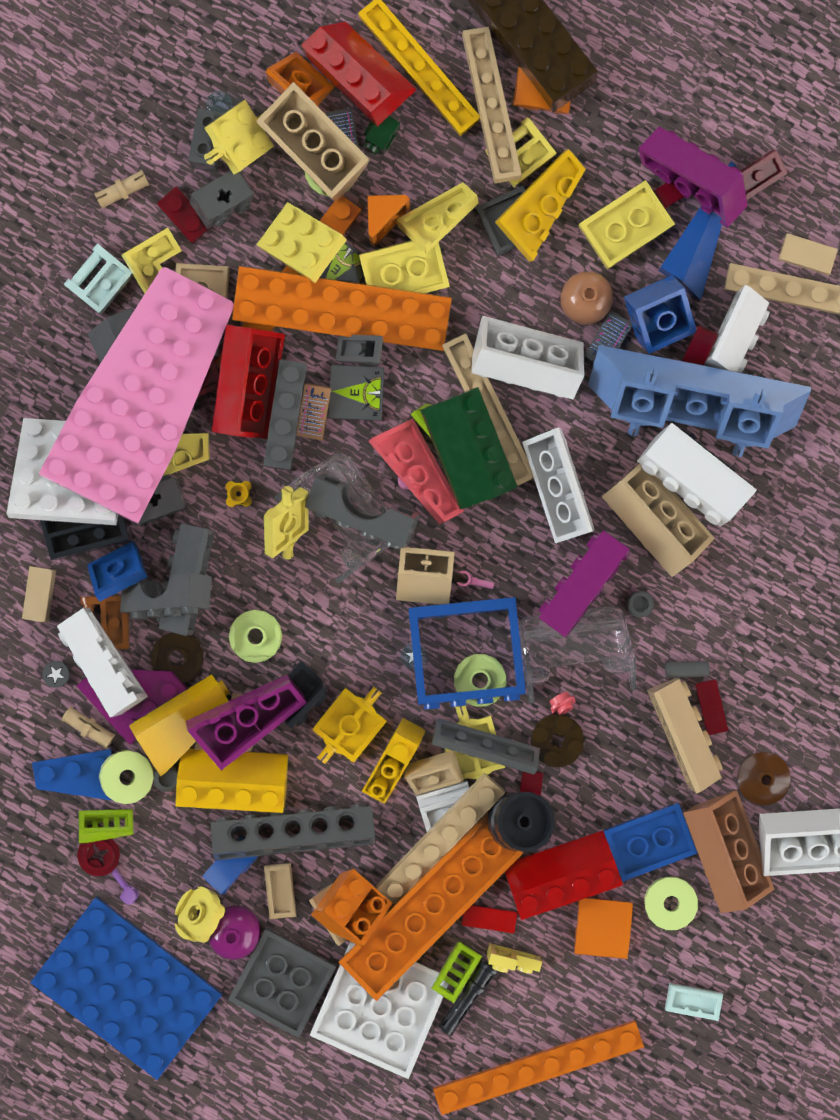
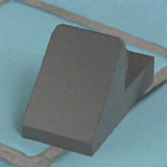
M339 336L335 361L363 363L377 367L381 359L383 336Z

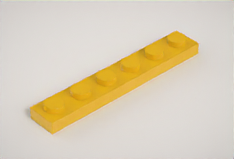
M373 0L358 13V17L460 137L480 121V116L382 0Z

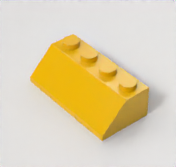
M189 748L180 758L175 806L283 813L286 807L289 754L245 751L227 767L220 770L204 750Z

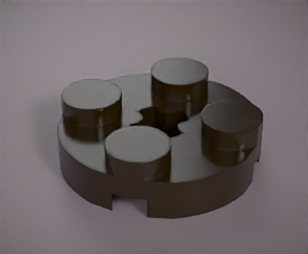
M550 714L541 718L536 723L530 742L531 746L540 748L539 760L549 767H564L573 763L582 753L584 735L579 724L566 715ZM554 733H557L558 736L564 735L565 740L562 741L563 746L560 749L556 745L551 746L550 744Z

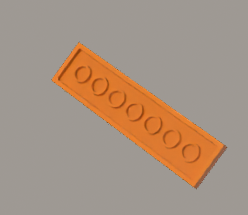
M239 265L232 320L351 337V335L383 336V342L444 351L442 345L445 344L452 298L320 277L314 283L300 274Z
M490 809L385 914L365 945L359 946L355 944L338 961L376 1001L524 853L502 848L493 840L488 830L487 817Z

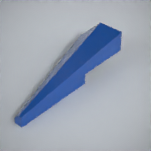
M732 161L728 165L729 167L734 166L737 168L735 163ZM701 207L658 270L666 277L673 275L685 287V291L699 301L703 296L722 226L720 224L721 217L713 211L708 215Z

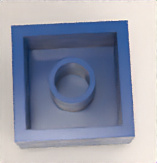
M673 275L624 296L636 339L648 354L696 332L685 287Z

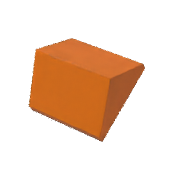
M297 52L287 56L266 70L268 82L281 94L294 82L317 106L335 88L332 83Z
M407 195L368 196L369 239L373 247L397 224L396 219L407 214L410 210V198Z

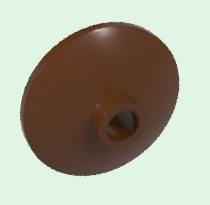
M759 752L744 760L739 768L737 780L739 789L745 798L758 805H770L778 802L786 795L790 787L791 776L787 764L779 756L769 752ZM764 775L770 776L768 784L761 782V778Z

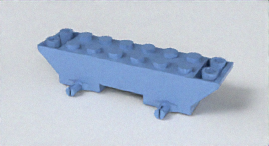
M602 345L598 346L588 386L611 409V418L625 420L630 423L628 434L631 436L633 431L634 436L639 434L641 425L663 428L665 421H674L676 423L716 430L717 439L727 440L735 444L732 454L737 456L738 453V457L743 455L746 446L768 449L773 438L796 427L811 392V387Z

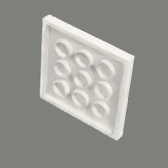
M23 418L7 508L8 518L117 525L118 514L39 475L66 421Z
M351 941L349 942L345 954L355 945V943ZM415 962L376 1001L340 965L310 1036L409 1079L443 999L442 995L431 989L440 972ZM442 981L440 985L447 989L449 984Z

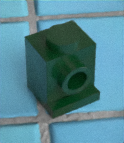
M388 116L377 127L371 121L364 132L366 138L363 148L374 155L378 152L384 155L400 130V122Z

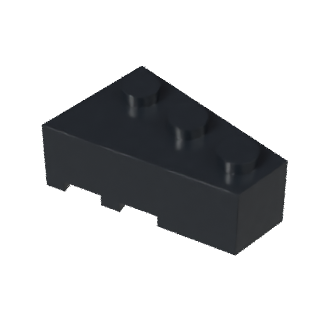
M118 515L117 525L40 520L50 560H61L134 540L129 520Z

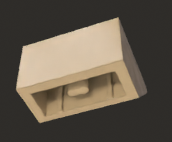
M410 547L401 548L396 600L440 605L449 604L455 552Z

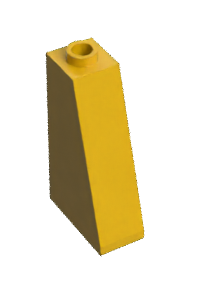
M212 674L129 725L135 738L160 776L164 775L196 742L187 731L186 721L228 702L226 696L230 694L229 690L222 680L217 682Z

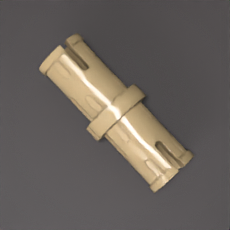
M140 170L123 180H115V184L94 194L101 208L104 209L106 206L122 198L124 200L128 199V195L150 184L143 171Z
M72 706L68 708L61 720L81 732L80 735L82 737H89L105 749L109 747L116 736L97 724L96 719L93 717L89 719Z

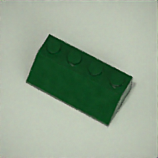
M479 387L463 391L420 410L459 509L495 498L518 487Z

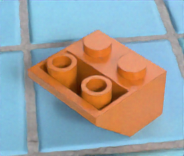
M351 869L340 873L311 915L330 932L359 946H364L393 903L356 870Z

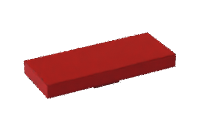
M471 905L463 913L461 925L514 934L518 912Z

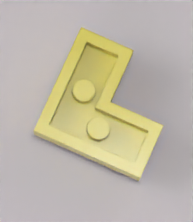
M166 228L123 253L122 257L145 294L162 269L160 264L182 250L169 228Z
M489 943L487 950L488 964H491L494 970L507 973L508 969L515 971L517 966V970L524 973L532 974L533 970L540 972L542 965L541 956Z

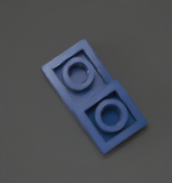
M240 835L235 841H242L246 837ZM258 856L217 860L202 877L220 895L225 894L237 878L249 869Z

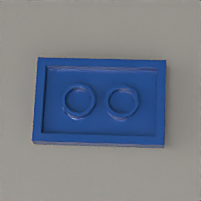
M678 802L603 830L622 881L698 854Z

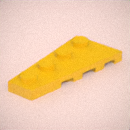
M569 149L565 150L495 221L529 262L534 261L542 242H545L555 219H558L567 198H570L586 170Z

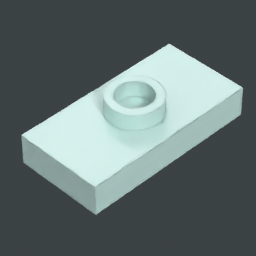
M669 983L665 1010L719 1021L723 993Z

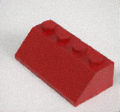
M346 21L319 27L301 44L308 60L377 127L416 91V88Z
M226 325L212 432L239 437L268 439L280 359L282 360L285 334Z
M603 830L517 859L505 871L521 920L623 886Z

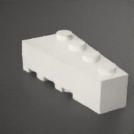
M90 608L81 609L57 625L60 631L58 633L60 640L66 647L69 646L73 653L74 661L83 670L89 684L94 689L110 718L124 714L148 697Z

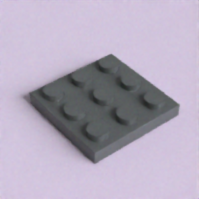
M266 927L228 1001L299 1038L337 964Z

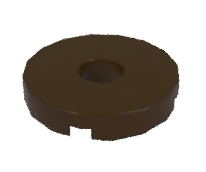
M173 632L168 633L154 644L151 652L153 670L173 671L183 684L193 680L200 673L204 664V651L200 642L192 635L185 636ZM175 650L181 651L185 656V660L180 666H176L170 661V655Z

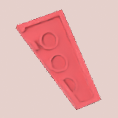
M414 419L404 422L368 441L439 525L464 512L463 509H459L451 486Z

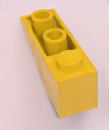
M402 718L362 792L385 804L416 752L426 730Z

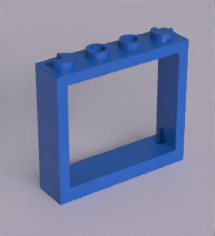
M515 597L408 608L418 705H424V710L440 708V703L450 702L451 707L467 706L466 700L476 699L477 704L493 703V698L504 697V702L520 700V695L526 694ZM508 611L516 686L426 696L418 620Z

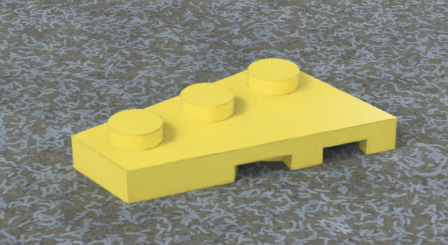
M462 182L396 219L398 227L427 254L479 204L478 196Z
M209 433L182 434L176 451L163 476L209 460Z

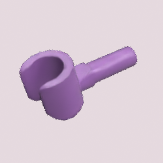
M115 868L111 873L124 889L120 899L127 905L133 904L138 898L139 892L132 885H129Z

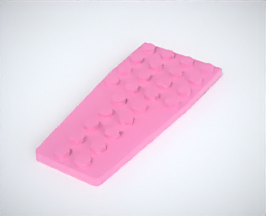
M166 267L162 268L76 401L39 475L138 524L176 451L232 314L233 302Z

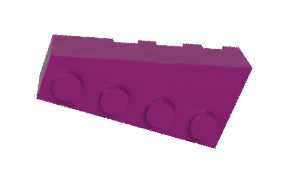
M659 126L638 148L643 166L667 184L673 181L676 188L687 199L691 195L696 198L702 205L701 209L710 215L713 211L722 218L720 224L728 228L748 206L741 171L734 166L729 167L722 163L717 156L713 154L708 155L701 151L696 144L682 140L675 132L667 131Z
M604 530L600 535L595 533L586 545L590 549L584 557L579 555L570 567L573 569V572L568 579L564 576L554 589L557 591L552 600L547 598L538 610L541 613L539 619L565 638L569 636L589 609L587 608L589 604H592L601 594L606 581L609 582L617 573L620 562L622 560L625 562L630 556V549Z
M285 675L187 720L186 727L187 731L220 770H223L307 702L300 689L288 675Z

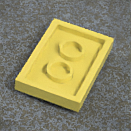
M645 180L581 222L578 226L608 270L674 227L675 223Z
M287 202L256 245L264 252L316 283L347 239L342 234Z
M412 240L359 254L367 285L428 293L450 287L439 242L427 254Z

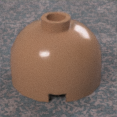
M592 271L580 272L571 276L564 284L560 295L561 307L565 315L581 325H593L602 321L610 312L614 302L613 290L608 280L601 274Z

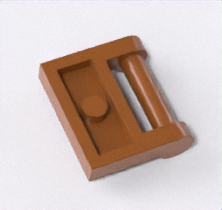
M96 596L80 597L83 608H90L93 614L94 604H100L102 628L116 649H129V614L120 613L121 596H110L100 602Z

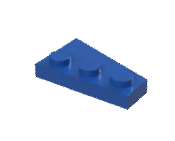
M112 748L32 762L36 789L113 801L105 795L99 780L101 766L113 754Z

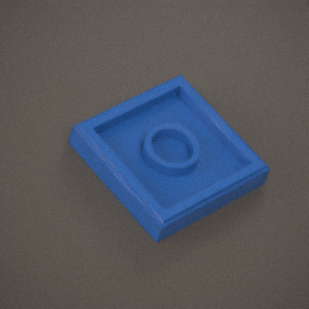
M135 541L87 564L94 593L99 602L147 578L143 560Z

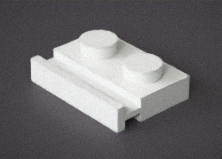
M467 780L416 795L427 832L469 789Z

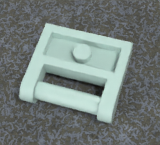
M96 244L92 249L94 251L71 280L68 278L64 285L101 315L132 278L133 274L130 269L103 247ZM103 258L107 261L84 290L81 289L79 286Z

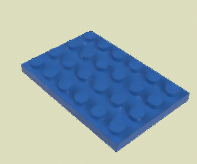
M97 896L30 982L156 1080L162 1075L223 994Z

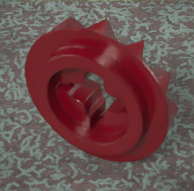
M113 838L81 843L77 852L79 865L86 873L92 876H105L111 873L117 867L121 857L119 845ZM95 846L100 851L109 850L103 856V862L99 858L89 859L95 853Z

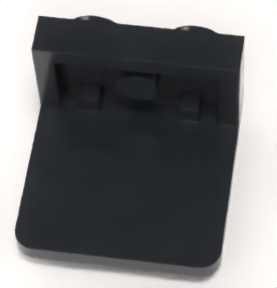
M302 660L287 675L304 694L307 703L285 720V724L289 729L294 725L299 727L307 719L308 714L306 713L313 705L317 708L327 697L325 693L328 689L325 682Z

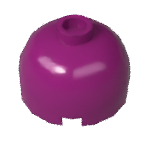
M244 906L224 907V916L219 920L215 931L209 938V944L214 952L224 959L237 960L246 957L256 948L261 936L260 922L253 911Z

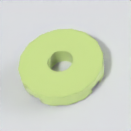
M251 610L242 613L235 619L230 627L229 641L231 648L237 656L245 661L258 663L266 661L276 654L281 646L282 631L280 624L274 616L266 611ZM254 628L261 630L263 633V639L259 644H253L248 639L250 630Z
M474 654L465 658L458 665L454 674V686L457 692L505 688L506 673L503 666L494 657L486 654ZM476 673L487 675L488 683L485 687L477 688L473 685L472 679ZM500 697L493 698V703H495ZM477 699L466 700L468 704L473 705L475 707H482L493 704H477Z
M123 750L110 755L102 764L99 774V780L105 795L113 801L122 804L136 803L144 798L151 789L154 779L153 768L148 759L140 753L130 750ZM124 770H131L133 773V779L128 784L120 782L119 777Z
M676 876L655 880L648 887L644 897L645 910L649 919L656 926L665 930H678L686 927L694 919L698 910V898L694 889L685 880ZM669 896H674L678 899V906L674 910H667L664 907V900Z

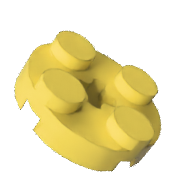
M198 887L196 890L190 889L181 897L175 911V915L178 916V924H175V929L180 937L192 942L201 943L209 940L219 920L225 913V908L220 904L218 895L210 889Z

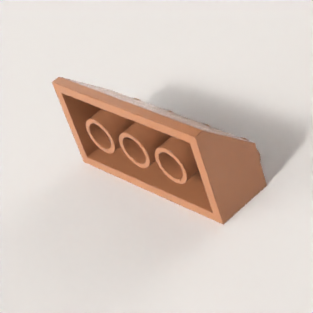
M737 790L699 803L683 812L720 913L746 910L775 890L770 876L763 875L761 852Z

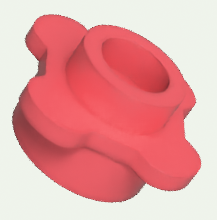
M568 692L561 693L550 700L552 714L559 713V715H563L572 710V705L576 703L574 696L571 697Z

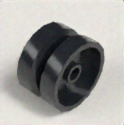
M511 792L503 795L490 808L487 817L488 830L493 840L502 848L511 851L531 852L543 847L551 838L555 827L554 813L549 803L540 795L532 792Z

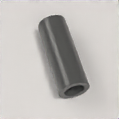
M665 662V677H709V662Z

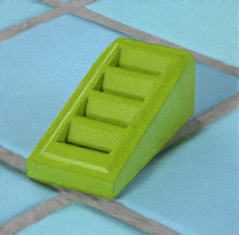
M133 809L79 811V843L133 835ZM125 818V827H120V819ZM114 820V827H109V821ZM103 822V827L98 828V823Z
M457 942L431 989L454 1003L482 956L461 942ZM459 953L470 959L469 964L458 958ZM454 962L465 969L463 974L452 967ZM448 971L460 978L458 983L446 976ZM442 981L455 988L453 993L440 985Z

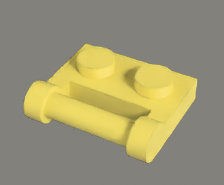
M528 117L521 122L520 127L512 132L514 143L527 134L532 137L530 141L516 151L522 176L519 180L509 181L514 188L557 154Z

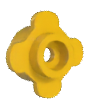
M229 481L226 484L225 488L228 496L226 504L229 507H234L235 505L248 507L251 505L250 490L252 485L250 482L234 483ZM238 491L241 492V496L239 497L236 495Z

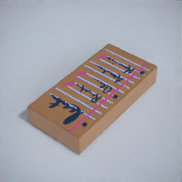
M305 383L297 436L323 440L332 387Z

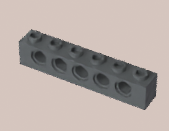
M354 804L348 809L331 806L324 808V811L313 812L312 809H302L297 811V814L286 815V812H274L269 817L251 814L239 820H233L231 817L218 818L217 822H211L212 852L215 861L375 844L372 806L366 807V804ZM346 820L354 824L350 830H343L339 825ZM318 823H323L327 826V829L323 833H316L313 831V827ZM290 826H297L301 829L295 836H290L286 833ZM263 829L273 830L274 833L270 838L264 839L259 836ZM238 831H243L247 834L246 838L242 841H235L232 837Z

